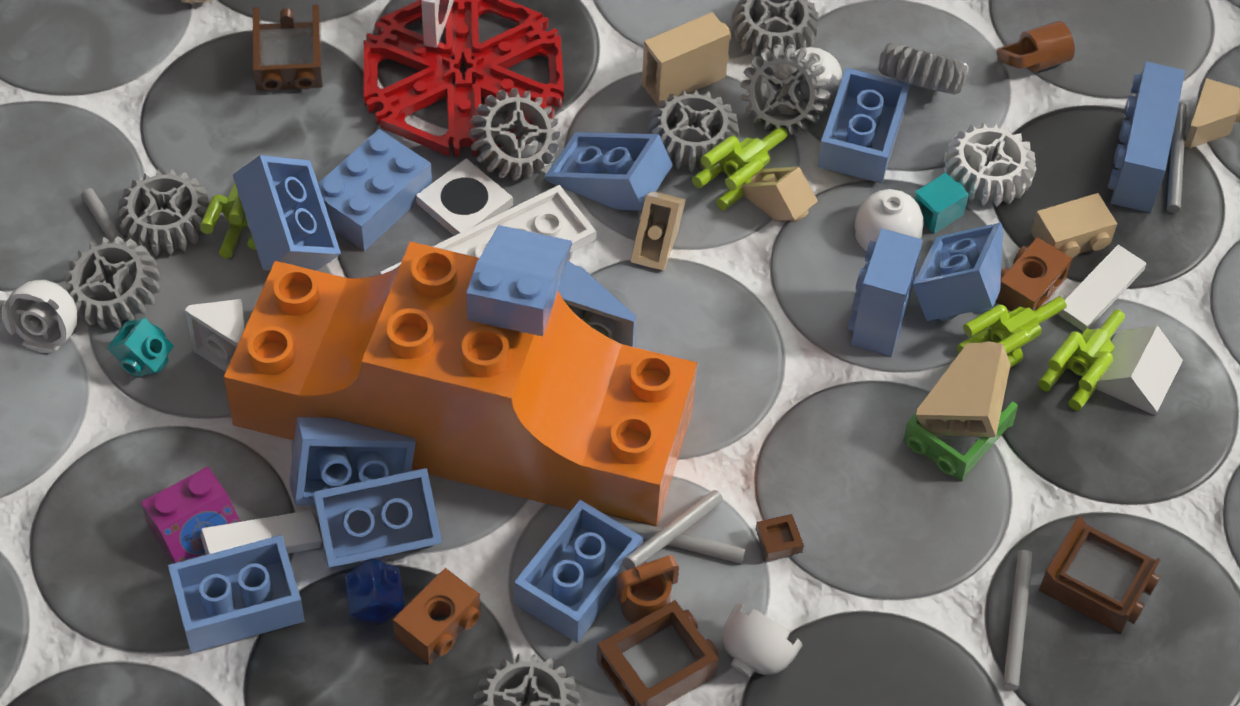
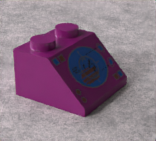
M209 466L141 502L147 526L173 564L206 555L200 537L202 528L241 522L227 492Z

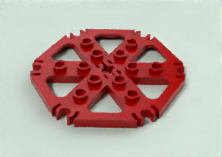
M421 0L381 17L380 22L374 24L375 33L378 35L367 33L366 40H364V107H367V112L371 113L375 110H381L375 113V121L377 124H381L382 129L449 157L450 145L453 146L455 157H459L462 147H471L478 140L469 137V131L476 128L470 121L474 115H478L476 108L481 104V96L487 98L489 95H492L496 98L499 90L504 89L507 95H509L513 88H517L520 97L525 91H530V100L533 102L538 97H542V103L539 106L543 110L546 107H550L549 105L561 108L562 100L564 101L561 34L558 36L556 28L545 31L549 29V19L547 17L543 18L542 13L510 0H454L446 21V44L439 42L437 48L424 46L423 35L405 28L423 19ZM493 13L519 24L479 44L478 18L481 14ZM535 55H542L549 62L550 81L548 84H542L507 68ZM384 59H392L420 71L386 88L378 87V64ZM462 61H465V67H467L465 80H462V73H460ZM448 97V131L444 135L436 136L406 123L405 119L408 115ZM553 107L552 111L547 115L549 119L554 118ZM525 116L524 119L526 120V122L530 125H533V123ZM495 143L498 148L502 147V145ZM472 150L473 156H477L479 150Z

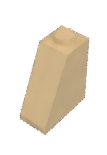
M982 342L967 343L918 407L916 416L923 428L935 436L996 437L1011 365L1003 343Z

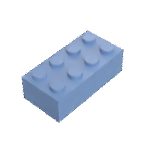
M1146 61L1142 74L1135 73L1130 91L1135 96L1128 95L1123 113L1129 119H1123L1118 136L1123 145H1117L1113 159L1114 168H1118V170L1112 169L1107 189L1113 190L1111 204L1151 213L1166 171L1185 70Z

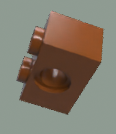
M1037 237L1029 247L1023 246L1018 251L1013 261L1014 264L1010 269L1005 267L1001 270L1000 292L995 302L1004 305L1011 312L1020 306L1023 308L1029 307L1033 311L1038 309L1049 300L1066 280L1073 258Z
M444 568L393 619L395 638L426 663L430 664L438 655L442 657L450 651L454 645L455 638L464 629L469 630L477 623L481 615L480 594L447 568ZM438 615H444L448 617L444 621H435L432 619L433 617Z

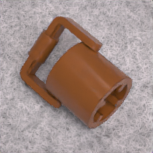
M1056 21L1022 32L1019 42L997 48L996 52L998 61L1018 69L1028 67L1032 72H1038L1071 61L1074 58L1075 45L1072 34L1066 24L1062 21Z
M667 555L651 562H644L642 565L624 571L617 576L616 596L621 604L623 616L631 624L670 603L672 585L678 583L679 566L673 555Z

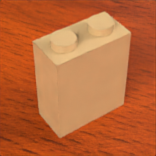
M711 12L644 41L642 86L657 106L660 100L667 101L670 93L679 97L682 90L689 94L694 92L695 89L699 90L726 78L727 63L729 62V41L731 40L728 26L724 22L721 23L716 15Z

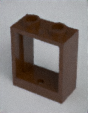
M674 600L598 643L596 662L627 706H666L716 677L720 655L715 644L710 639L705 640L697 630L698 625L692 613L687 609L683 611L677 601ZM672 625L697 658V661L648 689L625 658L623 652Z

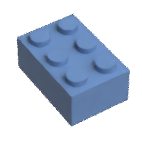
M845 68L821 140L817 167L883 184L905 113L910 84Z
M378 129L318 183L333 231L361 250L365 251L416 204V195L432 184L431 163Z
M259 155L233 174L263 270H271L274 262L279 261L317 271L341 255L310 160Z
M881 228L877 242L870 240L865 256V266L860 269L855 287L857 290L851 308L853 311L847 329L853 331L851 346L892 357L909 304L923 239Z
M427 468L313 492L328 568L442 543Z
M579 500L514 581V604L578 643L616 594L617 576L627 571L623 566V559L643 544V537Z
M282 535L168 565L191 653L305 622L300 594Z

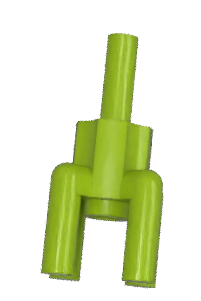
M781 126L780 129H775L762 140L747 137L741 143H739L738 138L735 136L728 137L701 157V163L706 168L692 178L693 185L700 189L719 174L726 173L728 178L725 180V183L730 190L716 200L718 208L725 211L744 197L745 193L741 186L751 183L752 177L769 163L770 156L767 152L788 137L787 130Z
M235 182L229 197L216 194L211 198L200 224V230L203 233L211 234L220 213H223L230 222L219 250L220 256L226 259L232 257L243 227L248 226ZM251 234L247 245L249 248L256 250Z
M1058 296L1034 311L1029 307L1023 308L1020 306L1008 313L1004 305H996L963 325L965 334L970 338L958 344L957 351L960 353L967 343L991 341L1003 343L1011 364L1010 368H1012L1024 358L1021 347L1041 335L1042 328L1039 324L1066 309L1067 304L1061 296Z
M1115 309L1100 328H1087L1082 334L1079 332L1070 333L1049 360L1048 370L1038 381L1039 387L1044 391H1050L1066 369H1071L1075 374L1083 376L1079 381L1080 387L1068 402L1070 408L1080 411L1097 389L1098 380L1113 362L1112 353L1115 346L1110 338L1124 321L1125 314L1121 310Z

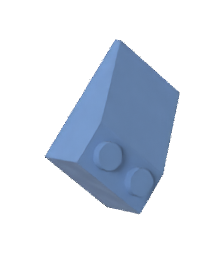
M575 132L545 175L547 182L557 186L560 185L564 189L613 209L643 210L646 195L652 191L656 192L673 164L659 134Z
M1001 222L936 237L913 283L926 321L935 319L947 321L959 314L969 312L981 314L993 308L1000 292L1003 240Z
M498 225L476 263L466 292L467 320L543 336L569 257L572 240Z
M567 261L558 291L568 307L586 324L620 344L635 347L636 315L582 267Z
M297 417L289 480L295 505H315L313 492L411 472L415 439L336 418Z

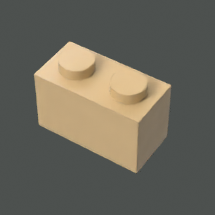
M1099 193L1037 211L1031 233L1035 239L1038 237L1071 258H1074L1078 254L1091 250H1102L1110 245L1117 222Z

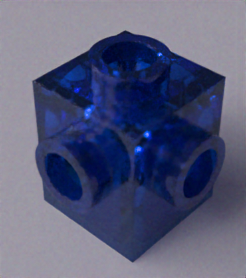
M369 559L345 575L351 617L380 625L405 608L398 567L382 563L380 560Z

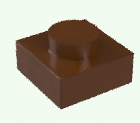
M793 514L756 522L755 530L767 561L803 553L804 544Z

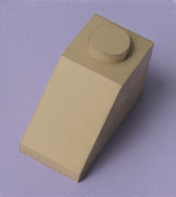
M1206 78L1184 147L1193 148L1230 135L1234 122L1240 123V88Z
M800 166L762 169L751 178V183L741 186L745 193L744 196L775 221L790 220V222H797L806 217L809 213L808 209L818 202Z
M655 191L646 195L630 262L665 270L679 231L686 199Z

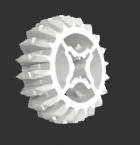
M982 123L977 129L970 125L966 132L959 130L955 139H952L949 143L944 157V171L952 179L964 186L966 192L969 193L970 202L978 199L981 200L984 206L988 201H992L997 207L1002 200L1010 204L1014 197L1021 198L1025 190H1028L1031 186L1036 171L1035 152L1030 151V142H1022L1021 133L1012 135L1010 127L1001 130L998 128L997 123L992 128H988Z

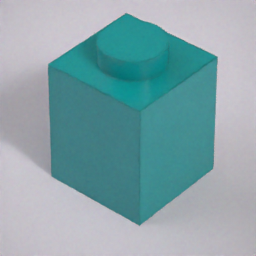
M946 172L917 190L914 200L921 209L923 225L935 234L963 216L969 193L966 192L961 183L952 179Z

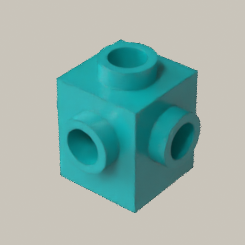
M145 317L125 322L106 349L120 361V366L123 370L131 375L140 377L159 373L169 361L167 356L174 345L166 338L165 332L160 327L151 324Z

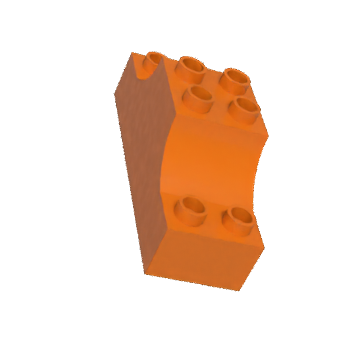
M410 241L403 260L398 267L373 277L345 278L279 261L274 262L224 375L233 426L294 441L297 417L336 418L413 437L416 441L412 463L413 471L427 468L429 475L572 510L578 501L581 500L604 514L658 527L693 411L698 362L623 345L608 338L580 319L568 307L559 291H557L543 336L467 320L466 292L479 258Z

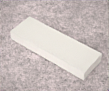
M1117 245L1065 299L1066 309L1057 314L1084 332L1098 320L1144 271L1147 263L1125 248Z
M312 510L202 528L200 535L206 555L279 535L283 536L288 554L321 548L322 538Z

